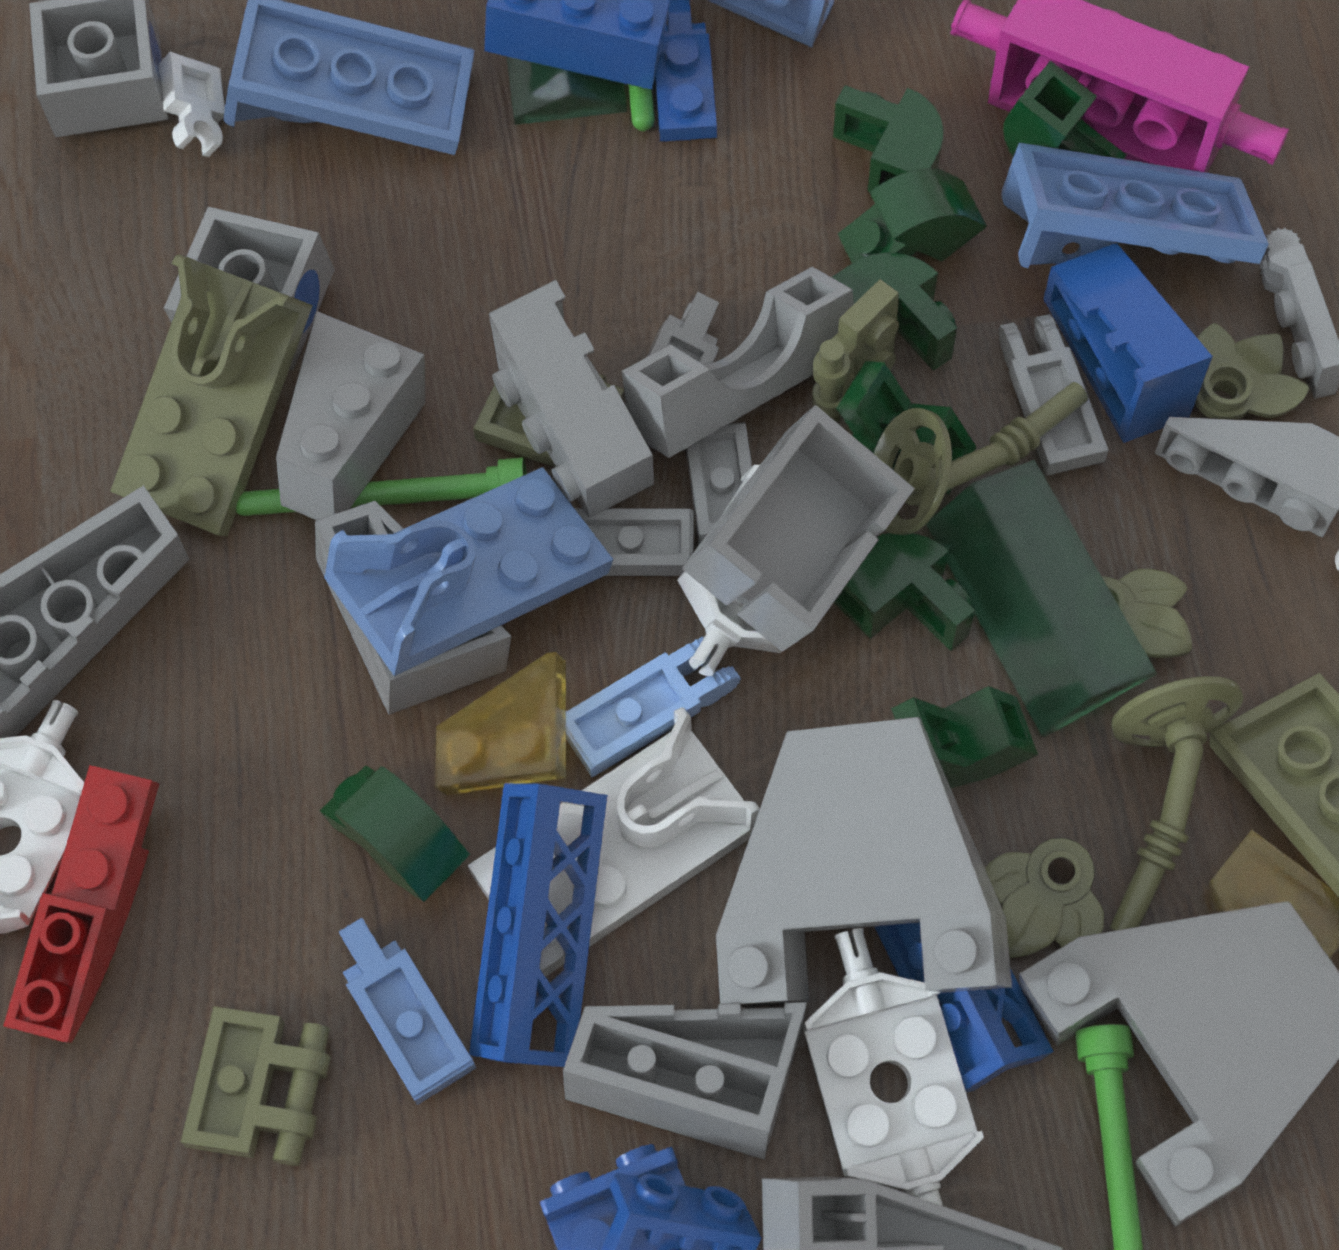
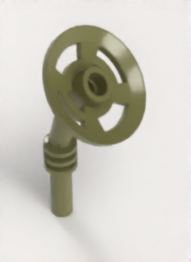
M1076 382L1070 383L1025 419L1016 417L1009 425L1002 427L999 432H996L989 438V445L953 461L948 430L937 414L922 408H912L899 414L884 430L873 454L892 469L899 449L902 450L896 461L894 471L915 488L905 503L919 506L917 516L908 520L901 518L897 513L885 531L897 535H908L918 531L935 514L946 491L1003 465L1009 467L1016 465L1030 451H1034L1039 447L1040 438L1088 401L1085 389ZM922 427L932 429L936 434L934 445L919 442L915 430Z
M1202 676L1170 682L1133 698L1122 706L1112 719L1111 727L1118 741L1132 746H1167L1170 752L1175 753L1160 819L1152 820L1149 825L1154 831L1153 834L1145 833L1143 840L1147 847H1139L1137 850V855L1141 860L1109 928L1115 931L1140 927L1166 870L1174 871L1176 867L1172 857H1180L1183 852L1178 844L1187 843L1189 836L1184 831L1204 751L1202 745L1207 741L1206 734L1231 718L1243 703L1241 688L1235 681L1224 677ZM1209 699L1227 704L1225 708L1213 714L1210 708L1206 707ZM1133 734L1150 736V739H1141L1135 737Z

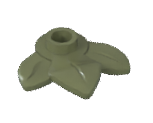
M1213 323L1197 337L1213 356L1195 401L1197 408L1211 419L1238 420L1249 413L1266 418H1275L1294 410L1306 397L1309 391L1307 384L1294 377L1280 374L1283 363L1281 335L1277 333L1258 335L1235 343L1223 327ZM1224 391L1228 393L1232 399L1222 398L1214 392Z
M1137 569L1119 580L1107 576H1097L1080 584L1073 595L1071 613L1076 624L1083 632L1089 635L1090 657L1100 670L1113 678L1126 683L1130 682L1139 665L1140 656L1173 658L1188 655L1192 650V640L1187 623L1179 612L1173 608L1184 597L1187 585L1178 577L1168 572L1155 569ZM1097 598L1109 600L1115 605V609L1112 611H1102L1095 606L1093 600Z
M1067 838L1049 839L1037 846L1031 854L1007 852L998 856L986 866L985 870L999 903L1003 904L1002 910L1006 917L1009 958L1033 954L1050 945L1054 939L1062 948L1078 937L1102 933L1104 912L1097 898L1090 890L1094 881V863L1088 851L1076 841ZM1062 858L1071 863L1074 873L1070 882L1067 884H1057L1050 879L1048 866L1052 860Z

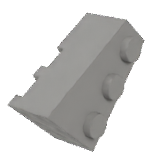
M554 280L489 313L499 371L492 374V378L504 403L508 407L517 404L526 419L522 421V426L533 449L537 454L547 451L556 465L552 469V474L558 488L569 502L577 499L590 518L654 485L653 455L615 386H606L587 355L594 352V348L586 333L584 332L574 337L566 325L562 303L565 300V295L558 282Z
M376 501L316 520V560L324 577L330 542L336 533L344 530L347 535H384L396 533L403 528ZM327 582L388 715L506 672L511 635L500 625L405 672L393 676Z
M807 1002L785 1003L784 1008L741 1009L740 1004H718V1009L674 1010V1005L585 1006L563 1069L565 1099L765 1160L801 1036Z

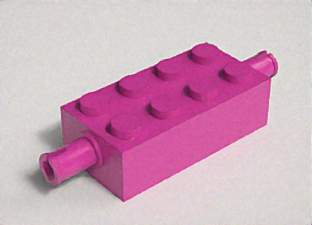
M963 0L952 22L951 35L962 37L996 51L988 98L989 104L1010 112L1018 99L1051 60L1097 96L1081 119L1127 154L1124 158L1125 160L1207 173L1219 149H1222L1224 145H1228L1273 165L1289 132L1288 128L1278 127L1240 111L1241 105L1237 102L1249 66L1236 62L1224 54L1211 52L1181 40L1171 33L1158 31L1123 17L1113 10L1103 9L1083 0H1018L1008 17L975 5L969 0Z

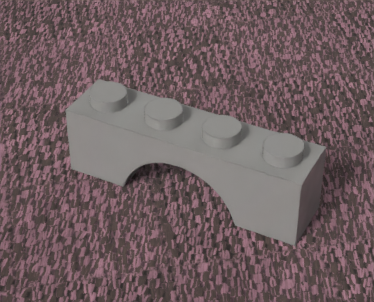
M810 267L766 292L761 313L752 331L743 343L725 358L710 364H701L670 344L622 371L627 409L645 442L670 458L813 375V360L820 351L821 344L826 340L832 339L838 333L839 318L854 305L853 289L816 268Z

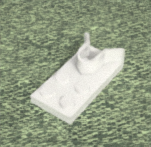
M683 707L674 711V727L670 733L581 790L608 795L589 947L750 839L760 810L756 802L743 800L691 731V717ZM560 804L557 831L567 846L581 833L584 806ZM496 847L468 865L470 874L488 900ZM564 870L550 881L548 899L558 915L572 903L574 885ZM556 938L541 952L540 969L545 977L565 962L566 953Z

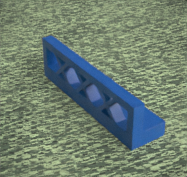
M504 783L469 1055L508 1063L565 1066L580 1023L608 795L544 784ZM560 803L584 806L581 833L568 846L557 831ZM564 870L574 885L572 903L558 915L548 899L550 881ZM556 938L566 953L564 970L549 983L540 969L541 952ZM548 1007L557 1021L554 1050L529 1049L533 1020Z
M920 922L874 926L899 977L925 983ZM1012 970V988L941 992L937 995L966 1093L975 1091L1008 1069L1040 1061L1054 1052ZM1002 1018L1013 1025L1023 1046L1014 1047L1001 1021Z

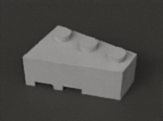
M316 311L276 456L280 502L282 506L315 520L351 508L425 404L424 354Z

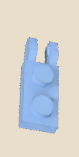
M701 636L669 656L666 652L561 714L557 718L558 728L591 777H594L673 729L675 710L683 707L690 717H693L701 712V707L710 706L720 700L721 697L732 692L741 680L733 666L723 667L717 670L713 676H707L690 687L683 676L695 671L690 666L689 660L704 639Z

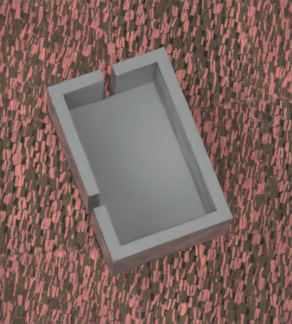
M814 405L783 434L681 569L726 606L735 599L739 600L744 606L737 615L783 652L815 629L878 541L876 536L888 527L915 488L818 406Z

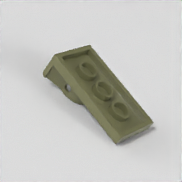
M178 254L174 257L171 264L178 267L181 298L110 492L125 497L144 485L162 513L215 535L228 536L236 515L237 502L246 488L313 305Z
M1318 673L1210 731V747L1339 897V694Z

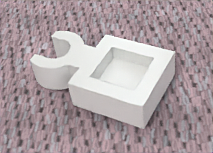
M169 52L159 63L164 111L179 116V123L173 129L174 143L177 148L184 149L196 136L202 144L203 155L209 157L222 144L223 140L222 131L217 124L224 117L225 111L220 68Z

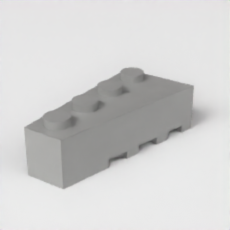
M144 485L0 574V738L17 736L190 560L178 534Z

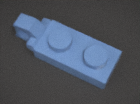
M363 918L340 930L339 934L357 963L342 972L348 981L346 986L416 1104L419 1105L476 1069L475 1063L405 949L401 950L396 941L381 949Z

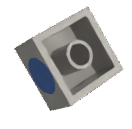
M46 0L29 3L36 94L55 137L169 120L168 112H165L163 108L159 63L162 61L159 29L149 0Z
M208 207L186 257L313 305L289 370L293 371L314 322L316 311H318L335 271L319 232ZM179 274L164 306V310L171 322L181 298Z

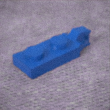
M670 0L667 17L668 25H666L664 44L655 75L660 142L717 138L709 33H706L705 23L691 24L690 0Z

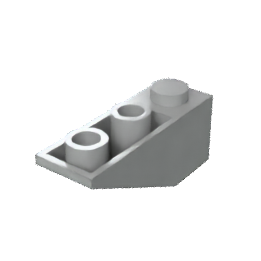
M1169 417L1164 426L1155 454L1166 459L1173 468L1185 474H1196L1222 487L1232 498L1241 502H1252L1278 515L1288 526L1300 531H1310L1323 538L1339 509V436L1312 423Z

